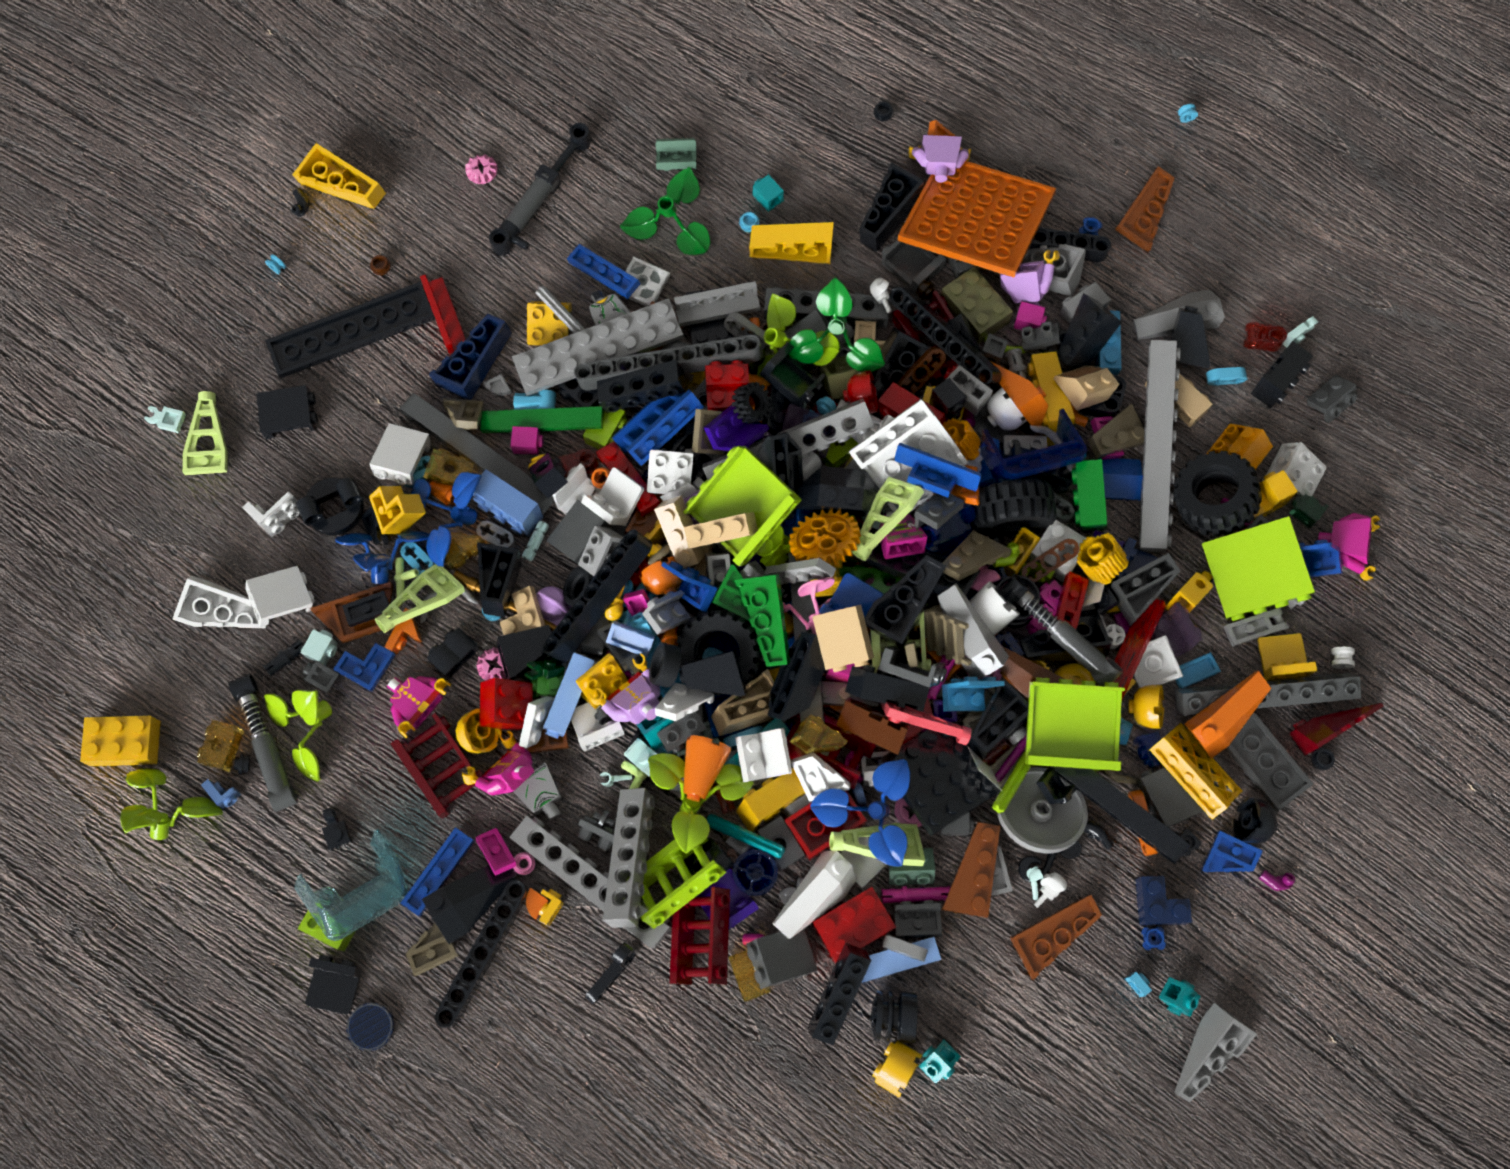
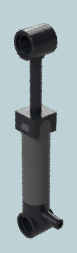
M577 122L570 127V144L551 168L544 164L540 166L535 173V180L501 225L490 232L489 241L496 255H507L512 249V243L524 250L529 248V242L518 237V235L550 193L554 194L561 185L558 172L575 149L581 151L590 146V133L586 124Z

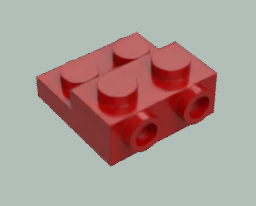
M735 360L730 365H722L721 362L714 361L705 366L707 410L724 411L732 405V402H735L732 399V395H735L734 391L740 386L749 384L748 364Z

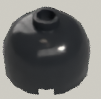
M1247 797L1237 807L1236 811L1240 812L1238 821L1235 818L1233 821V829L1237 839L1245 843L1261 844L1268 841L1278 828L1277 815L1267 802Z

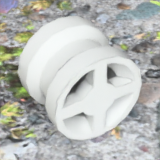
M1111 624L1105 629L1108 636L1112 639L1110 640L1112 643L1110 649L1112 650L1118 648L1124 641L1125 632L1121 626Z
M1344 646L1331 649L1334 656L1332 661L1333 668L1351 669L1355 667V661L1352 660V656L1355 654L1354 648Z

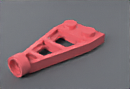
M888 701L885 704H880L884 714H886L891 722L900 724L902 721L955 736L956 742L967 745L970 740L972 729L969 727L960 726L924 711H917L906 705L902 708Z

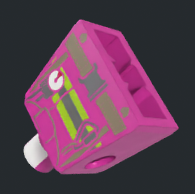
M888 511L883 516L889 517L894 511ZM907 514L881 540L880 544L885 559L925 552L927 535L921 527L919 529L914 527L915 520L911 515Z

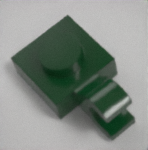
M547 657L543 660L528 662L527 666L532 671L525 673V676L530 680H535L542 676L550 679L564 675L565 667L558 663L556 659Z

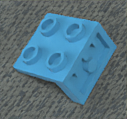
M996 677L951 679L950 684L942 685L943 712L985 711L984 688L1005 686V681H996Z

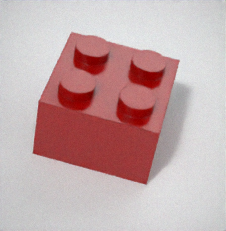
M492 678L480 682L479 726L512 731L522 730L528 703L532 702L533 683L502 678Z

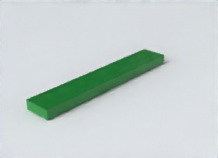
M598 406L482 411L480 431L482 433L512 432V426L538 427L539 431L603 429L604 409Z

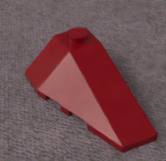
M1377 703L1315 717L1308 722L1302 719L1293 725L1295 730L1290 732L1289 735L1304 756L1353 727L1356 723L1375 713L1384 705Z

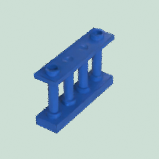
M690 390L686 393H679L676 396H668L654 402H649L612 439L625 453L629 452L637 463L642 466L649 459L651 449L659 450L695 416L696 409H703L704 406Z

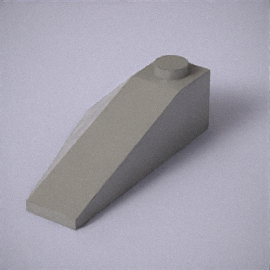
M1211 290L1190 292L1135 319L1133 323L1137 340L1172 335L1179 308L1185 309V306L1198 308V312L1203 317L1205 330L1219 328L1225 318L1220 298Z
M1213 1003L1199 1023L1174 1093L1191 1102L1210 1084L1212 1075L1218 1071L1222 1073L1227 1068L1225 1063L1233 1056L1238 1058L1246 1050L1257 1033L1229 1012Z

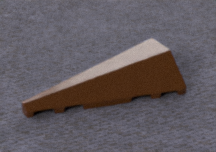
M1003 647L1009 657L1005 664L999 668L1001 670L1000 674L1027 700H1029V683L1036 682V677L1050 678V683H1059V679H1064Z

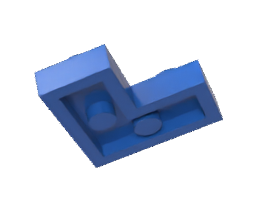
M375 643L364 661L345 651L333 670L372 692L392 662L395 654Z

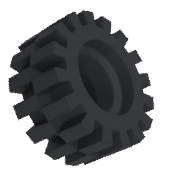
M752 382L740 386L734 391L735 395H732V399L735 402H732V406H735L736 409L733 411L734 413H739L737 418L742 419V422H747L748 424L766 419L768 414L771 413L772 410L769 408L772 407L773 403H769V400H772V397L767 396L769 391L768 389L764 390L765 386L763 384L759 385L760 383ZM749 396L754 400L755 410L752 409L749 403Z

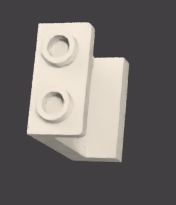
M389 423L371 459L370 467L372 474L379 479H389L401 485L407 484L412 486L414 483L413 474L423 452H428L431 447L429 434Z
M298 566L246 580L245 590L260 627L269 625V619L302 609H306V612L311 611L312 604L315 603L314 596L311 591L307 590L306 576L304 572L300 573Z

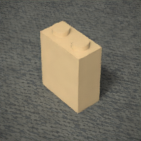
M861 604L812 616L825 670L833 668V672L846 670V665L853 663L855 667L867 665L868 660L874 658Z

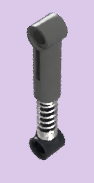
M1012 574L999 589L1000 595L1013 605L1018 604L1021 607H1025L1024 610H1028L1029 615L1032 614L1034 616L1033 619L1037 618L1038 623L1041 622L1043 627L1046 626L1047 631L1051 633L1050 637L1086 668L1098 684L1104 686L1105 682L1114 683L1123 673L1122 668L1114 660L1102 654L1066 620L1062 622L1061 619H1057V616H1053V612H1049L1048 608L1043 607V603L1040 604L1038 602L1039 599H1034V595L1029 592L1030 586L1017 574Z
M249 673L229 681L230 692L235 701L240 703L242 711H245L244 716L247 717L246 721L249 722L247 726L251 728L250 732L253 733L251 744L268 789V799L273 810L279 812L297 804V794L289 782L274 737L266 731L268 729L264 726L266 722H263L262 719L264 717L260 715L262 711H259L260 706H257L258 700L256 697L259 689L254 677Z

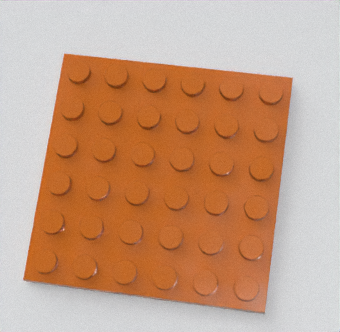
M965 161L960 168H956L954 175H947L945 182H937L935 175H930L901 228L897 241L1015 278L1055 195L1056 188Z

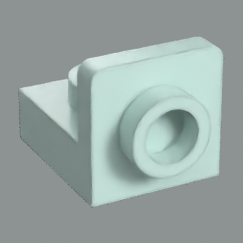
M637 738L626 750L624 756L647 776H650L648 758L657 753L649 748L641 739Z

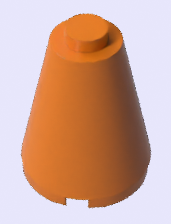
M690 735L687 738L683 793L687 795V799L700 802V799L706 798L730 755L731 748L728 745L719 742L718 746L712 742L713 739L703 736Z

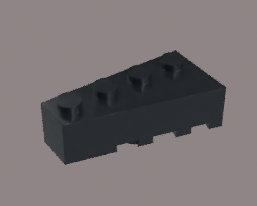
M891 162L880 190L876 193L874 202L859 228L860 242L877 252L911 212L924 188V180Z

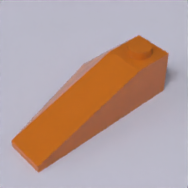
M991 362L1001 372L999 384L1028 423L1041 426L1049 406L1044 399L1047 395L1040 386L1035 387L1031 381Z
M1257 670L1184 723V725L1207 756L1212 759L1231 744L1271 690V687Z

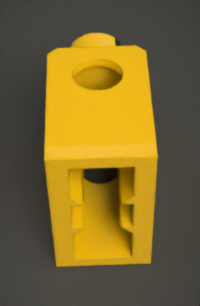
M1203 571L1201 574L1196 572L1170 600L1165 609L1179 621H1182L1214 587L1211 583L1213 576L1207 571Z

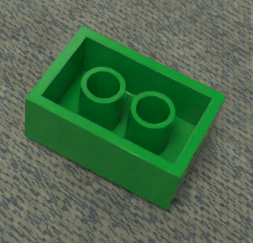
M1102 459L1075 462L1076 468H1072L1073 485L1077 484L1078 488L1073 489L1075 506H1079V511H1075L1076 525L1081 527L1082 532L1108 530Z

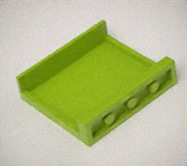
M735 446L728 452L726 461L720 463L714 469L712 478L706 480L699 489L701 491L697 496H693L686 503L687 508L683 513L691 514L699 523L754 512L758 528L754 535L720 542L735 557L732 561L738 566H743L752 559L802 499L746 446Z
M1289 516L1202 543L1226 619L1231 618L1232 622L1244 619V614L1253 612L1254 615L1267 612L1266 608L1275 605L1276 609L1288 606V601L1297 599L1298 602L1311 599V594L1315 593Z
M1037 677L1036 682L1029 683L1025 764L1121 771V762L1118 761L1122 691H1125V688L1118 687L1119 683L1105 682L1104 686H1095L1096 681H1082L1081 685L1072 684L1073 680L1059 679V683H1050V678Z

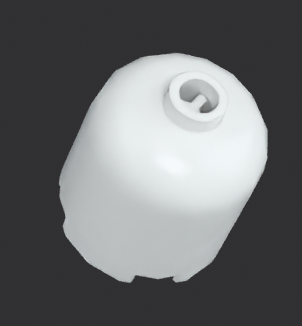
M989 581L969 602L992 634L996 635L1020 613L1015 611L1016 607L1006 601L996 592V586Z

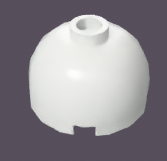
M1003 388L992 395L987 406L990 414L987 418L994 427L998 425L1003 430H1013L1027 422Z

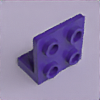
M730 405L708 423L704 430L713 450H723L726 452L735 446H746L749 449L752 443L764 436L763 434L769 430V427L765 424L742 422V419L737 418L739 413H734L733 411L736 407Z
M729 868L726 871L727 873L720 877L717 882L711 884L701 895L696 897L711 896V887L730 889L729 929H731L759 908L751 899L735 873ZM711 905L701 906L710 919Z

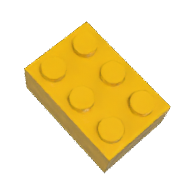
M153 716L84 717L80 762L89 766L157 764L161 721Z

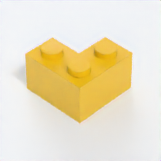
M1284 470L1278 473L1273 471L1263 477L1264 480L1260 482L1262 502L1259 504V512L1253 514V521L1260 514L1264 517L1282 508L1298 492Z
M379 486L369 496L382 534L406 532L426 513L420 495L404 494L401 486Z

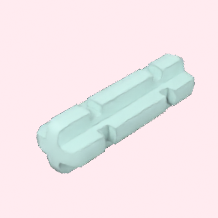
M539 521L537 523L536 531H533L526 546L527 548L522 554L525 560L532 561L534 559L535 551L538 550L545 536L544 534L549 528L546 522Z

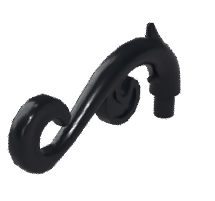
M1087 821L1084 832L1089 833L1088 838H1096L1098 842L1101 841L1106 850L1114 846L1108 837L1109 833L1102 826L1095 822ZM1077 841L1070 848L1059 853L1063 858L1074 859L1081 853L1082 845ZM1048 853L1041 872L1043 876L1049 873L1057 853ZM1027 856L1019 863V874L1028 883H1031L1026 873L1032 863L1042 864L1041 859L1035 856Z

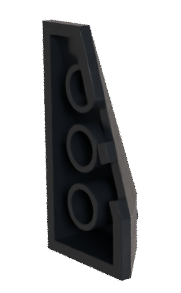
M1096 609L1081 611L1076 630L1107 657L1112 643ZM1041 629L1020 640L1023 653L1028 660L1078 662L1050 637L1051 633L1047 629Z

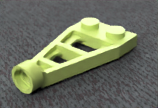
M202 391L198 393V401L183 450L182 472L185 475L224 473L228 470V451L216 408V394L210 391ZM211 416L212 429L199 430L201 417ZM201 436H212L215 444L214 450L197 451L198 439Z
M888 477L876 494L861 528V537H859L861 543L856 544L858 549L855 551L851 550V552L860 560L866 561L872 550L914 508L924 493L923 489L920 486ZM886 502L899 505L898 509L891 516L881 515V510ZM875 521L884 524L875 534L869 533Z
M435 564L422 572L380 616L375 618V621L379 628L386 633L397 624L449 603L465 592L464 586L444 567ZM429 585L437 595L428 600L421 601L416 594L424 586ZM408 599L417 605L405 612L399 609Z
M892 823L883 825V829L886 826L895 825L905 832L908 845L903 865L923 866L925 857L917 824ZM878 826L831 832L829 838L830 850H846L876 858L871 853L869 846L859 844L858 837H870L871 834L880 832Z

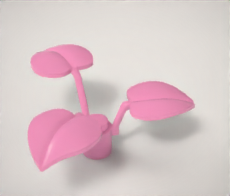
M825 577L803 584L798 589L800 597L811 594L816 613L809 616V622L791 604L786 605L785 602H783L784 613L791 610L805 625L806 630L811 629L812 634H816L812 616L821 614L819 611L822 605L818 606L815 594L831 587L835 582L834 578Z

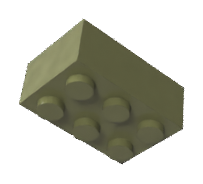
M975 267L941 290L940 296L946 299L947 307L954 317L959 314H965L978 344L984 341L989 333L993 335L1011 321L1012 309Z

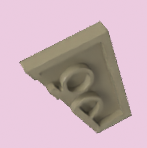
M973 530L943 561L942 564L947 566L944 574L959 581L978 572L979 568L986 564L990 566L1001 557H1009L1012 549Z

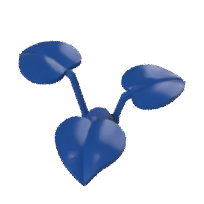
M463 472L457 476L452 487V495L455 497L454 503L457 507L453 508L427 499L431 493V486L428 481L418 479L412 485L410 494H419L424 508L426 503L451 511V518L456 522L440 525L438 530L434 529L429 534L426 544L427 553L431 561L438 566L444 567V559L451 544V533L448 528L462 527L463 524L471 526L476 521V510L469 508L467 505L482 477L479 474Z
M422 531L399 533L391 557L386 554H371L368 541H372V536L365 533L346 534L335 538V542L342 545L362 544L366 549V553L354 555L353 560L366 572L371 570L372 583L384 584L389 582L388 570H392V564L399 544L401 542L428 540L429 533Z
M901 759L886 762L876 768L873 774V785L876 790L883 793L881 794V801H874L869 807L847 806L849 795L845 791L835 788L825 790L814 798L811 803V810L819 821L828 827H839L844 824L848 819L847 810L867 811L873 819H879L878 828L880 832H875L869 837L871 853L879 861L887 865L896 867L903 865L908 845L907 836L898 826L889 825L883 829L885 818L890 813V807L886 803L885 796L887 795L889 799L897 801L903 798L909 789L910 769L907 760Z

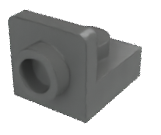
M313 661L312 664L308 662L302 671L304 675L302 680L325 693H328L339 676L338 673L318 661Z

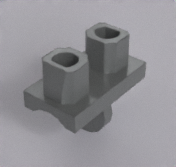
M1048 321L1038 328L1033 329L1030 326L1022 328L1024 352L1042 348L1043 351H1048L1049 346L1061 343L1060 325L1058 323L1052 324Z
M605 810L603 815L595 812L593 818L588 815L583 819L581 818L578 823L581 826L578 837L589 842L595 833L601 836L597 846L608 851L613 845L615 831L613 827L616 821L609 818L611 812Z

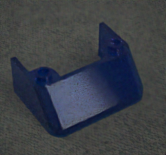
M1063 408L1059 410L1056 432L1062 442L1061 444L1003 459L988 430L983 429L981 455L996 480L1009 481L1081 462L1086 458L1087 446Z

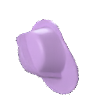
M551 586L545 587L536 593L543 618L558 625L572 607L564 601L563 590Z

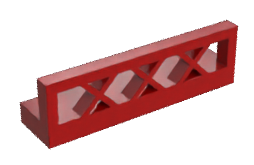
M426 274L420 276L446 349L449 355H451L457 349L456 346L466 339L443 277L429 282Z

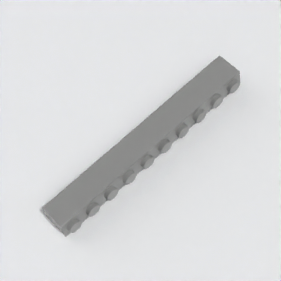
M1151 340L1148 349L1143 479L1138 550L1143 552L1165 553L1167 547H1171L1172 535L1168 534V526H1172L1173 514L1169 513V505H1173L1174 493L1170 492V484H1174L1175 472L1171 471V463H1175L1176 452L1172 450V443L1176 442V430H1173V422H1177V409H1174V402L1178 401V389H1175V381L1179 380V368H1176V361L1180 360V348H1177V341Z

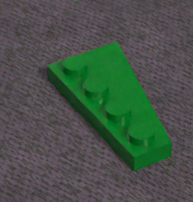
M779 574L735 580L743 596L741 599L744 607H747L750 615L751 626L756 631L757 642L766 666L790 664Z

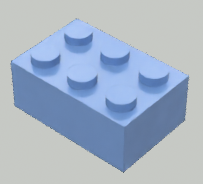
M485 469L473 494V499L478 503L477 507L485 513L488 511L493 513V517L502 524L506 522L511 525V529L520 536L524 534L529 537L537 523L544 518L538 503Z

